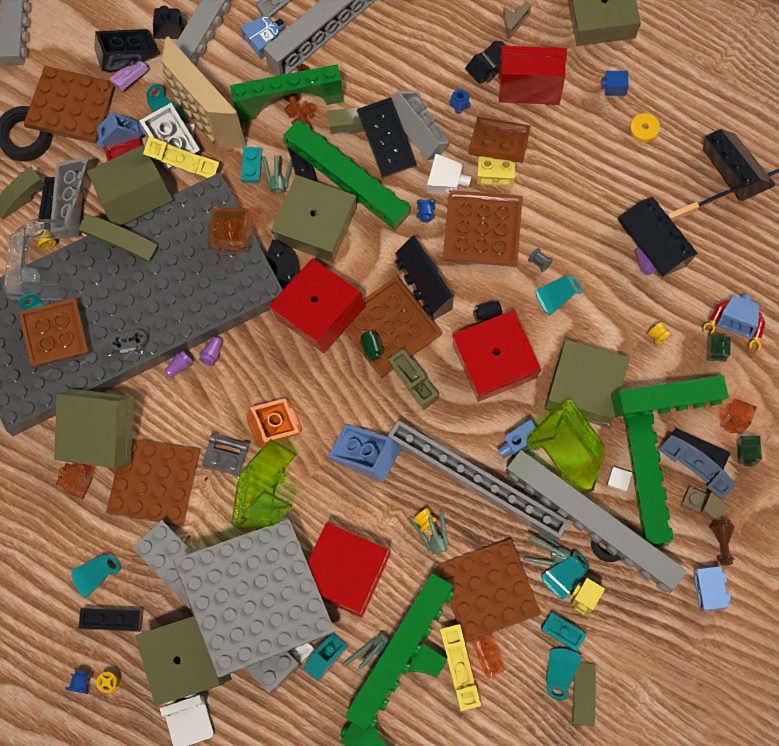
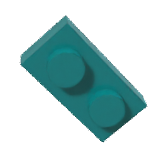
M243 147L242 183H260L261 147Z
M554 613L550 614L541 629L542 632L575 652L578 651L587 635Z

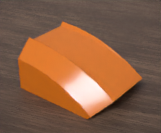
M286 398L250 407L247 412V424L259 448L278 443L301 433L298 417L293 406Z

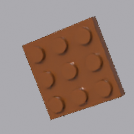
M477 117L468 154L523 163L531 125Z
M76 298L18 312L32 368L89 354Z

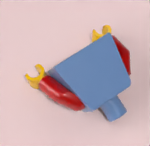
M742 294L740 297L735 295L731 300H725L715 307L709 318L710 322L706 323L703 327V332L706 327H710L712 331L709 336H711L715 330L714 325L717 323L718 327L752 339L754 336L753 340L748 343L747 349L750 350L752 343L756 345L755 352H757L761 348L759 338H762L765 320L762 313L759 312L758 303L752 302L750 295Z

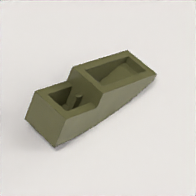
M358 108L327 111L331 134L348 131L349 134L363 132L364 129L357 113Z
M31 166L17 176L0 194V217L2 220L32 200L31 195L45 186Z
M404 349L388 359L400 380L423 410L439 399L438 393Z
M580 663L574 676L572 725L595 726V664Z

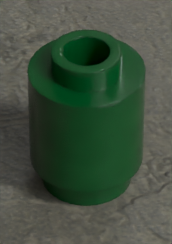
M374 331L363 333L360 336V344L365 359H370V361L380 359L383 349L378 335Z

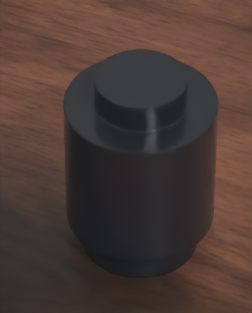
M491 300L476 305L473 315L476 321L479 320L482 323L502 315V308L499 301Z

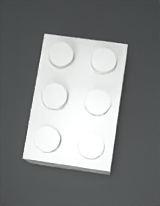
M172 103L139 120V126L147 139L150 136L174 147L199 155V147ZM163 163L168 172L176 168Z

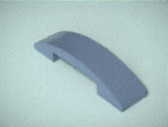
M671 435L659 449L672 461H680L709 484L707 488L722 499L736 485L728 474L712 459L682 439Z

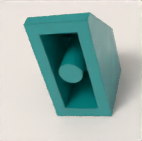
M332 634L312 652L303 669L319 681L345 652L348 645L335 634Z

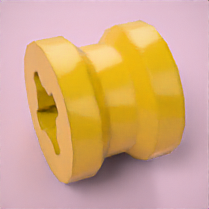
M41 228L34 233V238L38 241L37 245L40 250H47L56 245V240L52 237L50 228Z
M660 322L648 332V335L653 337L655 344L659 346L672 333L665 329L663 322Z
M428 508L424 509L413 519V522L420 526L422 533L430 529L428 517L432 516ZM432 517L433 523L435 525L438 522V520L435 517Z
M103 672L98 676L96 686L101 692L112 694L119 689L120 680L113 673Z

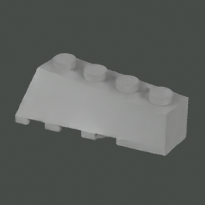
M397 91L392 97V101L403 130L409 136L410 141L421 151V155L427 160L434 159L435 154L441 155L450 142L441 127L434 124L435 118L433 114L427 112L426 108L428 106L425 101H420L419 91Z
M87 157L56 163L50 231L63 239L79 236L78 229L80 227L84 171L88 161Z

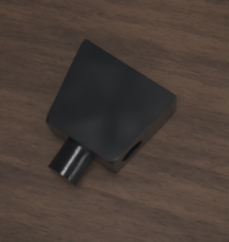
M165 5L154 9V39H165L167 37L179 39L188 24L180 9L168 8Z

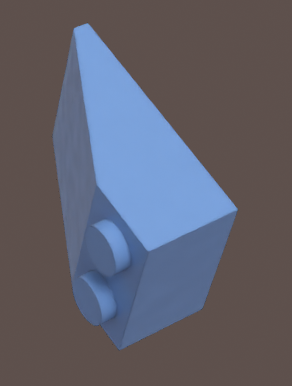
M345 424L328 458L368 478L384 483L401 448L392 438Z

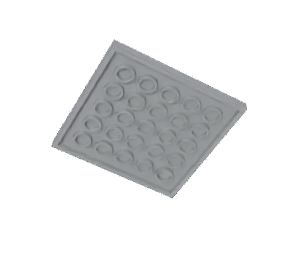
M289 519L173 560L217 679L335 632Z

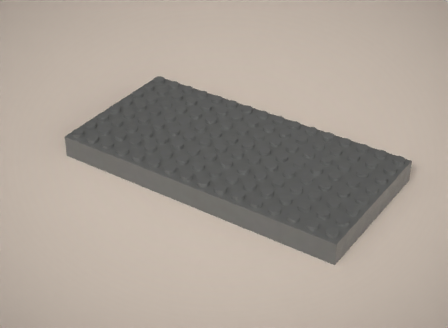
M220 172L171 195L173 201L120 225V227L157 244L149 262L133 254L129 255L115 247L111 248L87 235L0 277V419L5 430L11 436H15L56 416L58 393L66 392L69 389L104 392L175 357L177 352L180 353L182 350L186 352L210 340L212 337H216L270 310L269 305L283 289ZM32 293L38 296L43 305L76 298L89 354L32 368L18 313L22 311L18 304L19 299L26 294ZM27 298L23 301V304H30L34 299ZM132 330H142L148 338L145 347L125 353H116L110 346V340L114 335ZM140 335L136 336L137 339L135 341L137 343L140 342ZM119 340L118 344H116L118 348L121 347L122 341Z

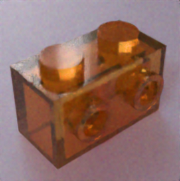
M734 398L731 403L726 404L720 413L719 419L722 420L720 427H723L729 433H739L742 435L751 425L757 406Z
M75 462L72 465L65 463L64 467L58 472L56 485L65 493L84 500L93 478L88 474L89 471L84 469V466Z

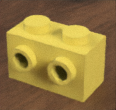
M479 156L477 184L514 186L515 162Z
M588 578L582 586L578 584L570 597L573 599L571 603L574 606L573 610L583 616L584 614L589 615L605 588Z

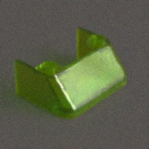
M270 439L245 466L237 481L232 525L238 528H264L279 524L281 518L292 507V504L275 496V489L278 484L284 482L286 478L285 469L297 456L296 452Z

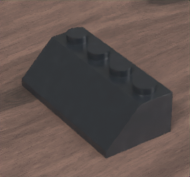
M719 129L705 136L703 151L742 201L775 186L774 181L735 133Z
M653 196L640 201L618 218V221L662 277L686 267L698 254L693 245L688 242L681 230L676 227L669 215L664 212Z
M415 235L411 236L395 253L396 260L394 263L399 271L402 270L405 274L403 276L408 286L411 285L413 287V294L418 301L421 300L424 306L422 308L435 320L453 310V295Z

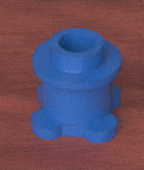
M456 90L451 95L449 105L455 109V113L461 114L464 109L470 108L469 95L465 90Z
M431 199L417 200L418 213L416 217L421 222L427 223L435 218L433 213L435 201Z
M76 670L75 674L70 675L72 676L70 687H66L65 690L88 694V691L85 690L88 679L90 680L91 678L87 677V672Z

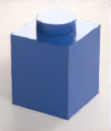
M606 71L605 78L601 79V88L604 89L605 96L627 95L629 88L628 71Z

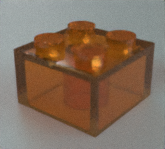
M212 207L208 234V244L211 251L249 253L253 219L250 209Z

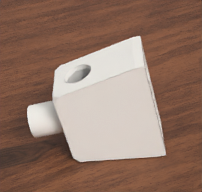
M435 154L427 184V193L449 194V190L458 191L459 185L470 187L472 176L462 174L463 165L461 163Z

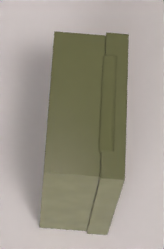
M567 0L576 46L636 39L638 28L641 25L636 0Z
M144 145L87 171L107 218L117 226L173 201L150 157L143 154Z
M296 175L274 222L271 233L274 235V239L284 246L333 263L357 209L356 195Z
M566 340L560 354L544 410L610 428L615 415L611 394L622 389L630 357Z
M69 389L66 392L58 393L56 399L54 460L109 468L131 464L134 396L79 389Z
M194 616L135 635L155 706L219 687L225 682L232 680L230 674L217 679Z

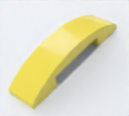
M148 136L143 154L205 178L215 175L219 164L217 161L198 156Z
M460 624L440 629L461 711L481 706Z

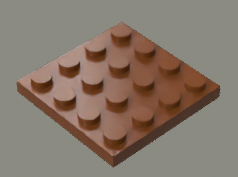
M44 65L24 121V127L96 144L98 139L97 127L104 121L115 86L108 80Z
M449 190L443 261L517 267L523 196Z
M397 276L363 299L366 307L344 331L363 356L360 336L369 331H374L378 335L383 354L376 361L366 360L380 378L394 370L388 359L404 349L411 358L442 335L440 329Z
M132 439L131 464L116 468L106 513L153 522H160L162 520L165 524L184 527L200 450Z
M511 539L436 566L440 578L453 585L452 592L455 594L449 603L457 624L461 626L465 643L541 615Z

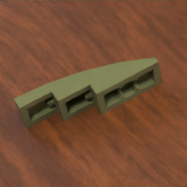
M90 214L85 215L78 231L111 248L115 247L129 255L133 254L146 262H149L157 244L129 230Z

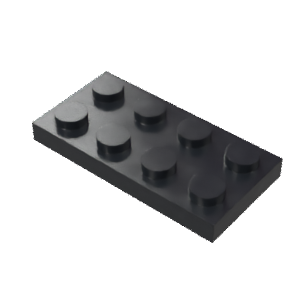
M390 97L358 108L357 113L381 177L385 178L416 167V161L392 98Z

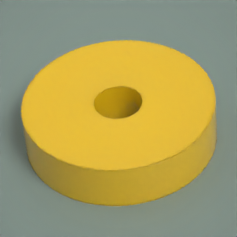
M646 113L635 116L630 125L631 136L641 143L653 141L658 136L660 130L657 118Z

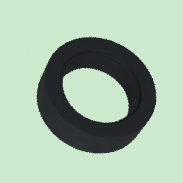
M30 106L14 107L0 117V148L6 156L15 161L27 162L41 157L48 150L52 142V133L40 131L37 140L29 146L15 147L8 143L9 130L16 123L25 120Z

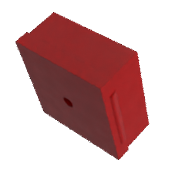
M502 45L498 75L500 84L499 103L560 105L565 81L567 48Z
M312 258L273 300L269 308L275 314L278 321L322 353H325L366 306L362 299L361 291Z
M514 310L452 334L453 347L478 402L535 380L541 372V367Z
M326 522L307 564L322 601L359 618H363L391 553H389V549Z

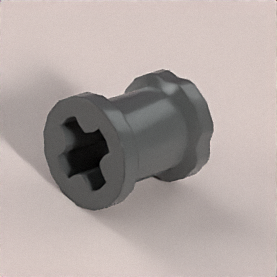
M537 248L530 255L528 261L530 263L533 262L540 268L541 272H544L551 265L553 259L546 257L541 253V249Z

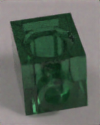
M711 335L707 341L706 361L726 362L730 356L731 336Z
M740 436L736 440L738 464L756 466L762 460L760 436Z

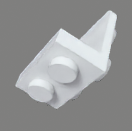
M197 694L184 697L185 700L177 702V700L164 703L165 707L160 708L161 716L166 718L173 746H189L214 736L203 696H197Z

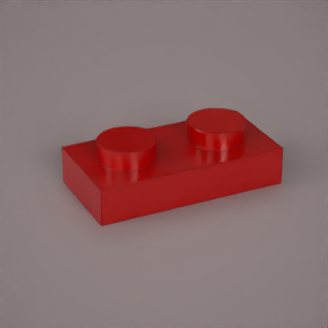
M139 138L104 148L107 161L141 146Z

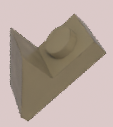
M527 1L522 6H518L515 12L504 7L503 19L507 38L510 39L530 15L531 4Z
M689 487L681 506L715 521L720 520L726 504L712 492L707 495Z

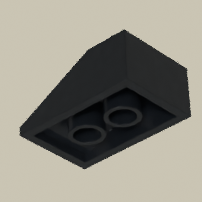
M148 29L95 31L94 49L102 71L121 70L156 55Z

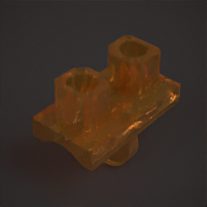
M294 96L291 97V103L284 110L290 118L298 114L299 117L291 122L292 125L299 120L313 129L307 115L310 118L314 117L315 104L303 101L302 107Z
M490 636L471 644L487 679L506 671Z

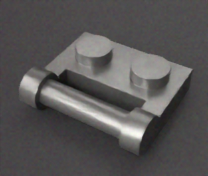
M212 432L202 466L240 477L250 443L220 437ZM216 444L239 449L240 453L237 455L215 449Z

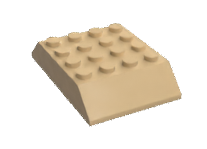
M169 37L165 38L162 56L163 73L168 78L166 81L171 87L170 91L174 96L173 100L179 107L182 106L188 118L195 120L194 123L200 131L204 130L207 133L205 135L211 143L215 142L218 147H246L237 111Z

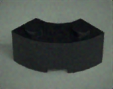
M494 41L486 50L475 54L465 67V70L478 83L485 81L488 83L499 73L502 45L507 46L503 41Z
M272 240L266 258L269 265L278 271L277 280L281 287L285 288L298 274V270L291 252L280 242Z

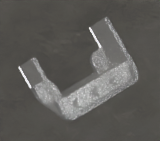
M31 219L9 236L3 287L5 295L9 299H20L22 296L32 293L37 295L40 300H62L59 282L40 281L39 272L34 268L26 267L29 238L67 239L64 220Z

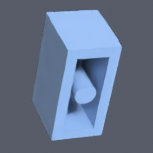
M721 566L695 570L693 575L700 613L728 608L731 600L729 592H726L725 589L727 579L725 572H722Z

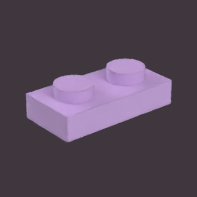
M140 61L119 70L109 80L116 88L123 91L137 78L142 76L148 68L146 64Z

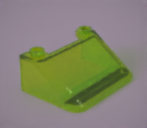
M569 398L564 399L529 434L526 443L532 450H538L542 446L562 473L561 479L581 494L592 492L595 489L605 457V446L575 403Z

